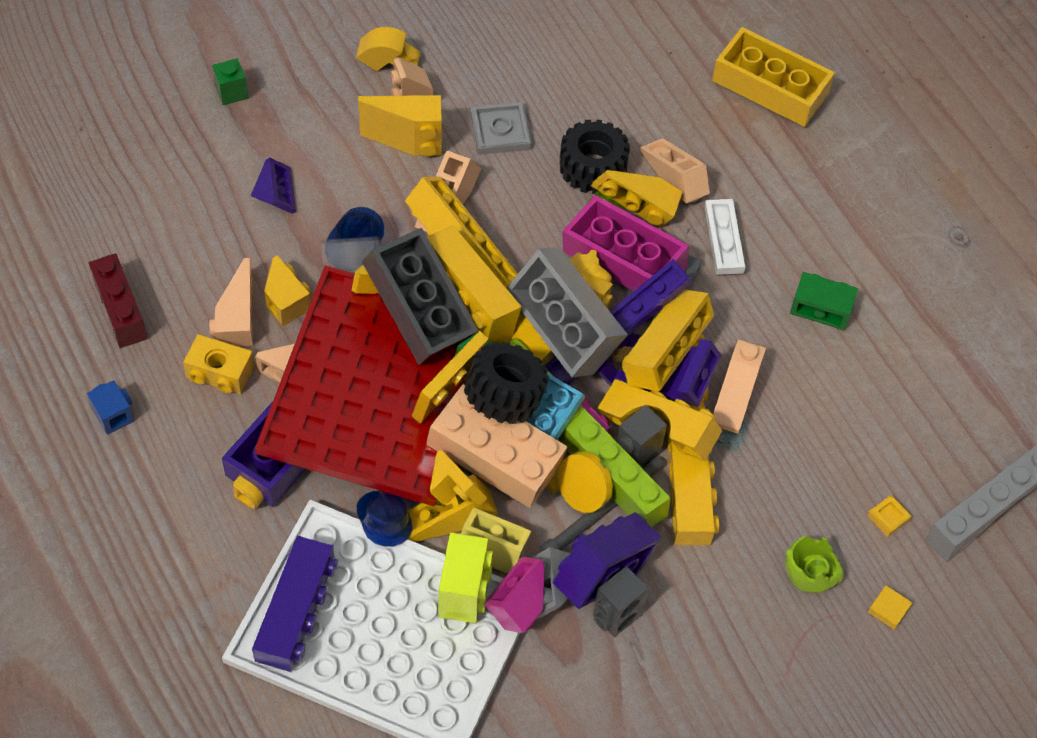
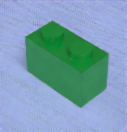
M803 272L790 314L845 331L858 288L844 282L823 278L817 274Z

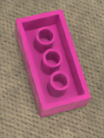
M597 195L593 196L562 231L564 253L573 257L578 252L588 254L590 250H597L599 265L612 276V280L632 291H635L672 259L683 270L688 267V244Z

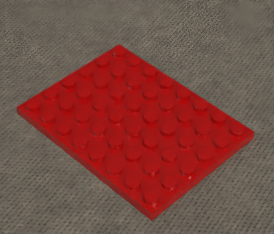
M324 265L256 444L255 454L435 507L437 499L431 494L430 486L437 451L426 445L430 426L462 384H465L466 379L464 378L458 386L454 385L443 402L436 406L421 424L412 417L421 391L455 357L457 347L418 365L380 294L353 292L354 273Z

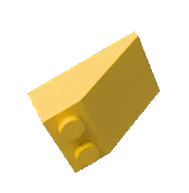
M441 95L358 96L361 136L413 156H442Z

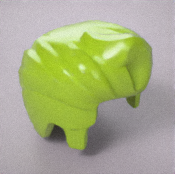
M803 536L795 540L787 549L785 559L786 571L791 583L800 591L821 593L842 582L844 574L841 563L838 561V557L833 552L827 538L821 537V540H817L809 536Z

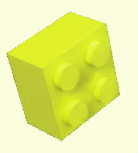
M450 532L438 590L439 618L476 624L478 612H485L486 606L483 603L487 600L486 592L487 585L490 584L493 558V551H488V538Z

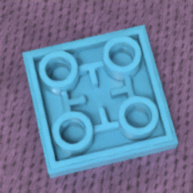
M547 373L549 381L535 414L531 418L528 417L526 422L558 440L585 399V396L580 391Z

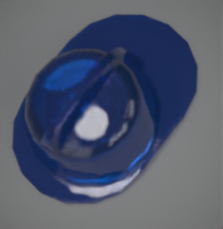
M356 207L346 212L326 240L325 251L330 262L341 269L351 270L360 267L365 257L378 246L384 236L382 218L376 211L368 207Z
M372 491L359 499L356 505L357 514L363 531L373 543L384 547H394L404 543L410 537L412 520L407 506L401 497L383 491Z

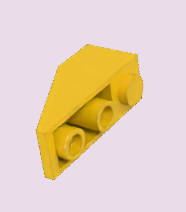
M606 170L591 185L603 195L610 197L623 205L627 210L634 212L658 228L674 218L683 192L660 177Z

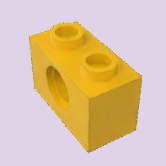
M197 334L183 361L186 378L200 385H211L224 393L233 392L239 395L242 394L255 368L253 352L251 350Z

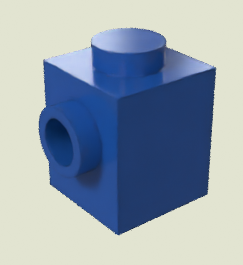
M114 380L107 384H100L87 393L91 409L107 435L134 422L129 406L133 404L127 390L125 388L120 390Z

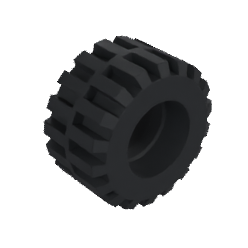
M590 119L585 120L584 124L580 122L574 124V128L570 127L562 138L559 165L563 179L566 182H571L570 186L574 189L579 187L581 192L586 193L588 190L592 191V194H598V190L591 185L606 170L627 172L630 151L627 136L622 135V130L619 127L613 128L612 123L607 122L605 124L602 123V120L598 119L596 122H591ZM595 154L603 158L594 159L585 155Z
M497 342L491 343L490 346L485 345L476 353L464 384V393L468 395L467 400L469 404L475 405L474 409L478 413L482 412L485 414L484 417L496 419L499 423L507 421L509 424H516L517 420L522 423L527 421L528 417L531 418L538 409L549 381V376L546 375L548 372L547 368L541 365L542 361L539 357H534L533 352L522 349V346H513L507 342L502 344Z

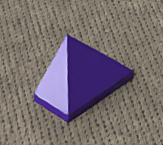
M270 157L266 159L251 196L289 213H294L296 209L291 168Z

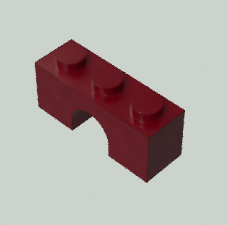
M117 254L88 262L93 281L102 304L104 303L119 348L147 340L143 319Z

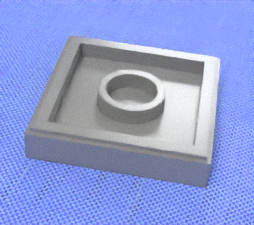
M523 102L470 107L478 155L531 149L532 143Z

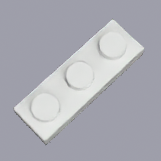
M733 199L705 200L704 209L716 275L744 273L745 262Z

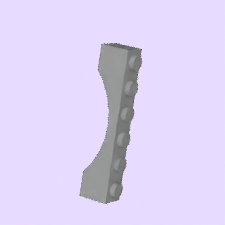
M1037 445L933 524L925 541L946 562L968 547L1007 509L1037 488Z

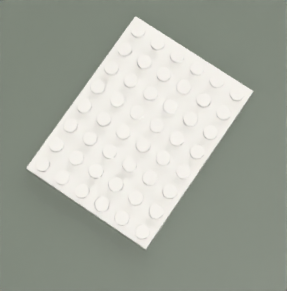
M309 500L222 656V660L227 665L397 738H472L520 633L504 630L487 607H485L484 613L478 612L476 624L439 618L438 590L445 554ZM298 535L333 545L338 565L334 576H328L325 584L327 594L323 605H317L314 615H317L313 632L311 634L307 633L303 641L306 644L303 658L300 663L295 662L291 673L255 662L252 647ZM491 574L490 584L487 585V598L504 578Z

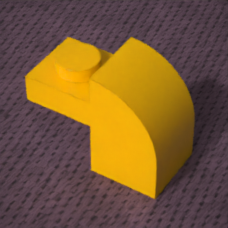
M378 27L360 38L356 59L377 72L388 63L394 65L393 59L401 58L418 66L421 51L405 41L406 33L393 27Z

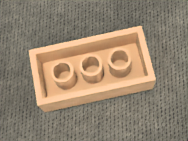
M463 383L430 426L426 445L437 452L442 449L455 463L531 509L564 459L567 446L526 421L521 423L517 420L516 424H509L507 421L499 423L496 419L484 417L485 414L482 412L478 413L474 409L475 405L469 404L467 400L468 395L464 393L465 385Z

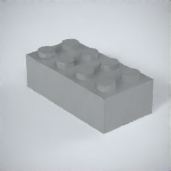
M538 248L506 288L522 306L521 311L571 377L593 375L628 335L561 248Z

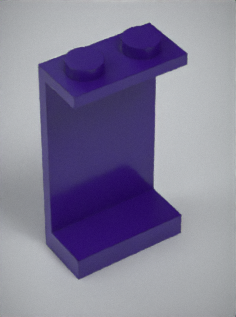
M632 332L600 366L597 372L608 385L611 386L615 379L627 383L622 362L642 335ZM700 339L697 347L692 346L668 381L658 392L666 396L668 400L675 401L679 399L688 405L699 407L722 357L712 341Z

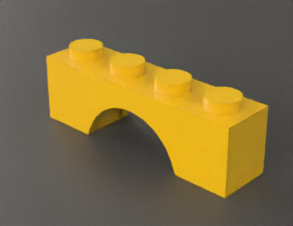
M617 379L613 381L597 408L608 422L619 426L644 405H647L662 420L670 422L669 438L680 452L705 462L722 433V429L715 421V415L705 409H700L699 411L691 409L687 403L676 399L674 402L668 400L666 396L658 391L651 390L648 392L643 390V388L629 386L628 382L625 383Z

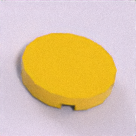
M587 451L576 452L565 458L558 468L557 481L564 500L573 509L582 513H593L609 502L612 497L613 483L608 468H604L600 463L602 460Z

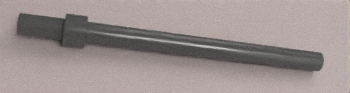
M657 456L642 469L651 477L664 466V462ZM611 497L609 502L601 509L593 513H585L554 539L549 538L539 547L540 550L532 557L549 547L561 550L617 503Z

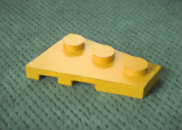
M479 331L421 391L412 417L420 424L436 406L443 402L450 389L454 385L458 386L468 374L467 370L472 365L476 353L487 344L489 340L487 336Z

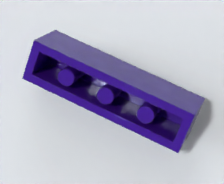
M297 535L252 647L255 662L291 673L295 662H301L306 647L303 641L306 634H311L315 627L317 615H314L317 605H323L326 598L327 587L325 584L328 576L333 577L337 569L338 559L335 558L333 545Z

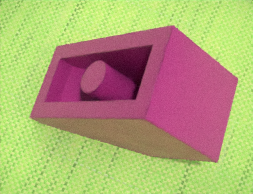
M521 557L483 603L504 630L525 633L526 630L534 625L535 619L543 610L544 563L542 560Z

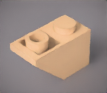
M401 58L393 59L394 70L390 71V76L394 88L391 89V96L433 95V88L425 69Z

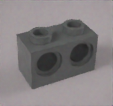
M627 566L600 586L596 596L593 613L594 620L603 631L608 630L613 637H616L642 616L648 588Z

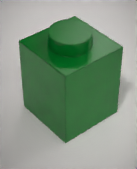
M238 58L212 65L215 87L222 105L249 99L246 77Z

